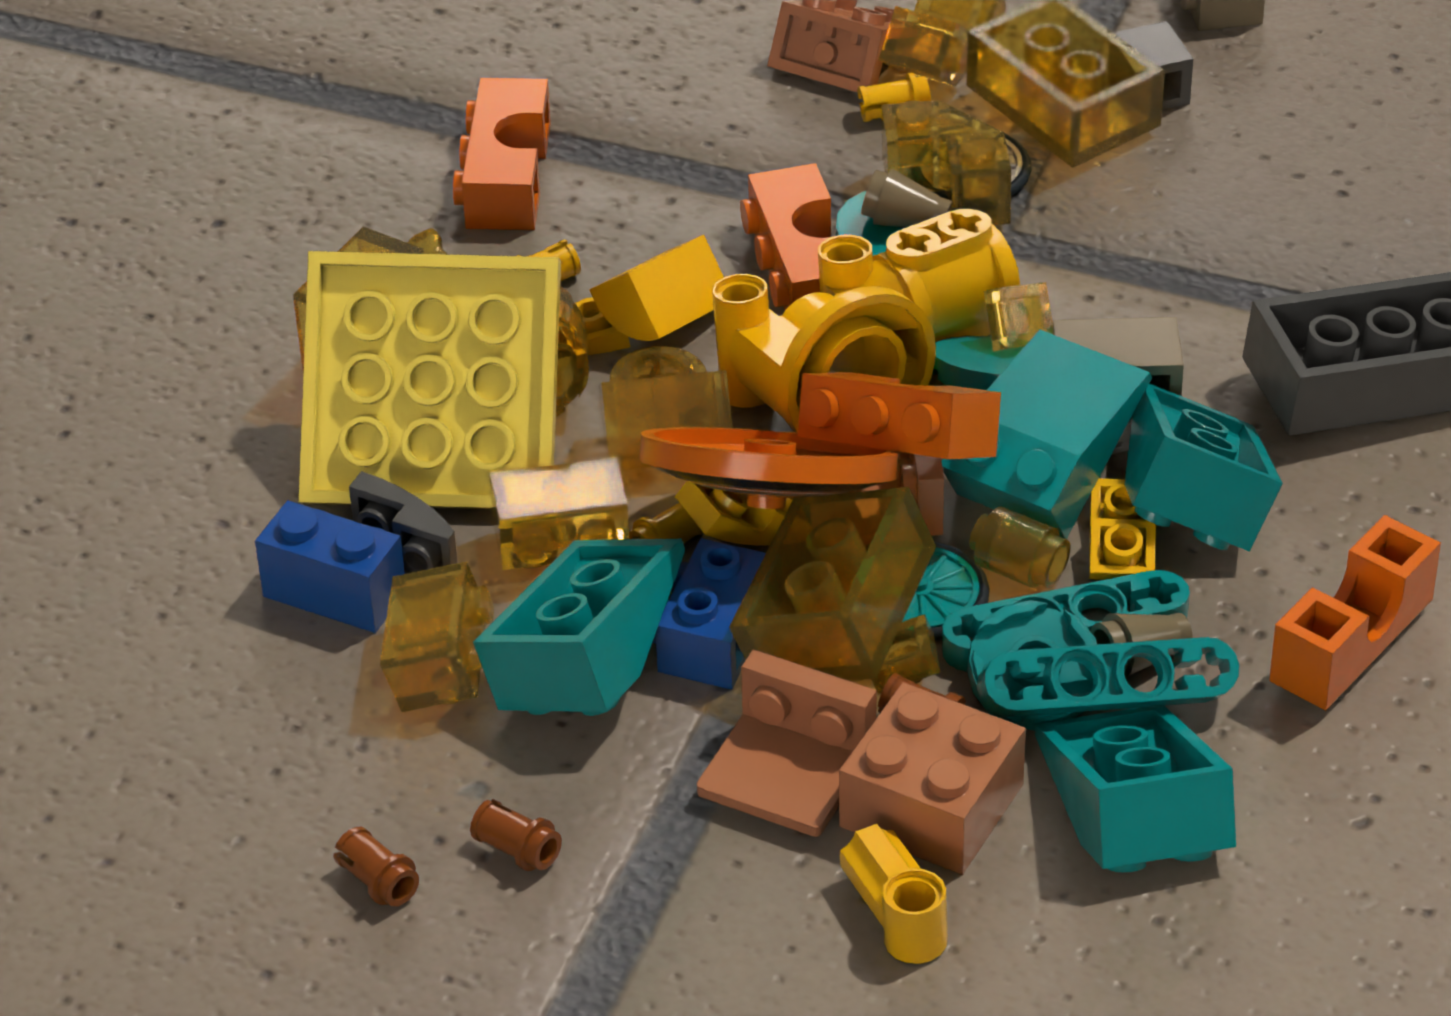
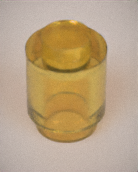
M1003 506L995 508L989 515H981L972 529L969 540L970 549L974 550L976 565L1030 588H1036L1039 585L1052 588L1061 578L1067 566L1071 550L1069 540L1060 537L1057 528Z

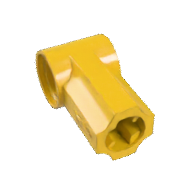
M874 824L856 831L848 845L840 850V865L882 925L887 952L897 960L913 964L929 962L939 957L945 950L948 940L947 896L943 880L935 873L920 868L894 830H884L878 824Z

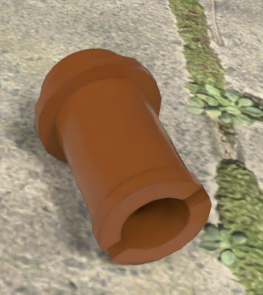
M492 799V801H484L478 807L471 821L470 832L474 840L484 842L514 857L518 867L525 871L545 870L554 863L559 855L562 844L561 835L555 831L553 823L546 818L539 817L532 820L503 806L501 802Z
M362 826L349 829L340 837L335 848L342 852L334 853L333 858L339 866L346 868L368 887V894L374 902L379 905L397 907L411 899L419 885V875L411 858L404 854L392 853L375 839L370 831Z

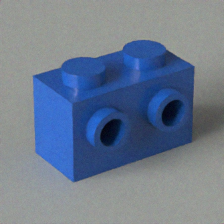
M287 500L255 540L262 593L265 598L376 633L407 592L401 536L381 528L371 527L330 514L324 510L314 509Z
M701 538L689 562L681 561L672 586V594L665 606L652 642L656 644L658 672L732 690L741 673V666L750 655L776 602L775 555Z

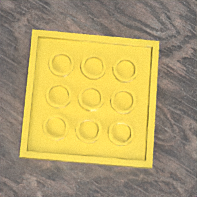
M308 251L299 502L303 504L351 505L349 486L359 473L363 471L403 488L430 507L552 511L561 281L560 258Z

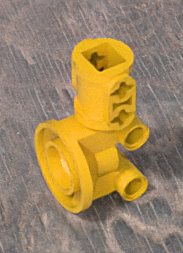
M973 209L950 211L891 234L886 240V251L874 256L872 244L861 236L838 235L830 237L818 246L820 292L807 294L797 299L781 316H778L769 309L768 285L764 279L751 274H734L718 280L713 285L712 297L721 397L729 405L741 408L755 407L766 403L785 419L794 432H798L802 373L853 372L900 379V384L928 386L934 369L937 341L959 336H988L995 329V318L1013 312L1019 303L1020 278L1010 246L1002 233L991 223V218L986 213Z

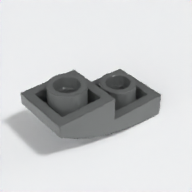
M361 471L349 486L353 521L400 535L404 570L453 586L459 579L455 531L432 507L415 495L382 478Z

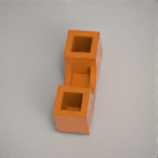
M480 78L477 99L467 101L466 132L470 135H461L459 147L460 168L464 169V171L455 170L453 177L454 205L464 206L466 229L535 230L540 199L538 159H546L551 128L548 79Z
M816 163L749 174V199L740 201L744 231L747 235L755 234L754 247L758 266L761 271L768 269L770 271L769 288L775 307L783 306L785 310L797 299L807 294L820 292L818 246L831 237V197Z
M853 372L802 373L798 437L942 459L996 457L1001 392L958 386L900 384V379Z
M1383 515L1349 550L1346 572L1335 596L1331 597L1312 587L1275 624L1269 681L1326 711L1433 600L1441 542Z

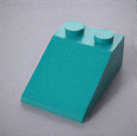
M1039 329L987 389V391L1001 392L996 457L942 459L943 473L957 495L1066 540L1152 376L1148 371Z
M1149 383L1132 415L1124 484L1132 505L1136 506L1135 512L1145 520L1159 526L1169 527L1171 522L1174 521L1194 529L1193 535L1197 539L1214 548L1228 550L1230 544L1250 552L1283 484L1254 426Z
M682 538L574 540L473 641L498 710L528 711V713L533 715L546 714L551 711L582 712L584 715L594 716L613 709L619 703L620 697L641 676L685 553Z
M1139 707L1035 724L1036 740L1079 842L1102 869L1122 873L1134 872L1145 868L1149 861L1167 858L1188 862L1201 861L1211 857L1213 851L1236 847L1233 768L1167 707Z

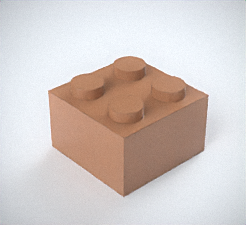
M902 682L839 770V827L854 833L874 824H878L884 830H894L911 855L963 875L1024 784L1026 728Z

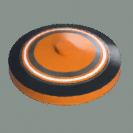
M673 427L642 431L640 434L639 460L657 470L691 483L747 495V506L784 509L786 498L835 495L858 491L896 480L899 474L900 452L798 437V432L720 427Z

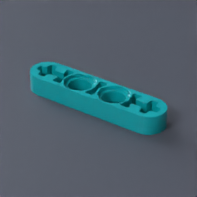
M1153 570L961 608L949 614L942 625L943 658L955 669L967 672L971 645L970 637H975L978 628L986 617L1008 604L1030 600L1048 603L1047 608L1056 609L1061 613H1064L1065 609L1079 617L1085 626L1091 630L1095 623L1102 621L1089 620L1081 615L1084 610L1090 608H1101L1111 613L1170 615L1182 613L1187 618L1190 597L1189 586L1182 577L1173 572Z
M1210 637L1011 650L1000 653L983 667L978 676L977 690L980 700L988 710L997 715L1008 717L1206 703L1216 700L1234 687L1239 677V662L1236 653L1227 643L1218 638ZM1169 654L1174 655V661H1173V662H1172V659H1171V657H1170ZM1202 654H1205L1208 665H1218L1220 675L1212 679L1209 686H1206L1204 676L1199 674L1183 675L1174 681L1175 668L1192 666L1201 660ZM1142 657L1154 665L1158 678L1153 691L1139 692L1127 683L1124 670L1129 658ZM1070 661L1079 662L1085 665L1091 672L1093 686L1087 696H1072L1062 688L1059 681V671L1064 663ZM1039 663L1045 665L1043 684L1023 688L1015 695V700H1010L1007 689L996 688L995 680L1005 673L1006 667L1011 668L1013 678L1031 679L1042 672ZM1173 683H1175L1177 690L1172 689ZM1043 688H1044V691H1045V694H1046L1048 700H1043V699L1041 698V697H1042V693H1043Z

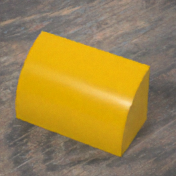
M703 234L671 248L589 289L600 312L618 331L636 340L653 341L713 311L712 288L724 276Z

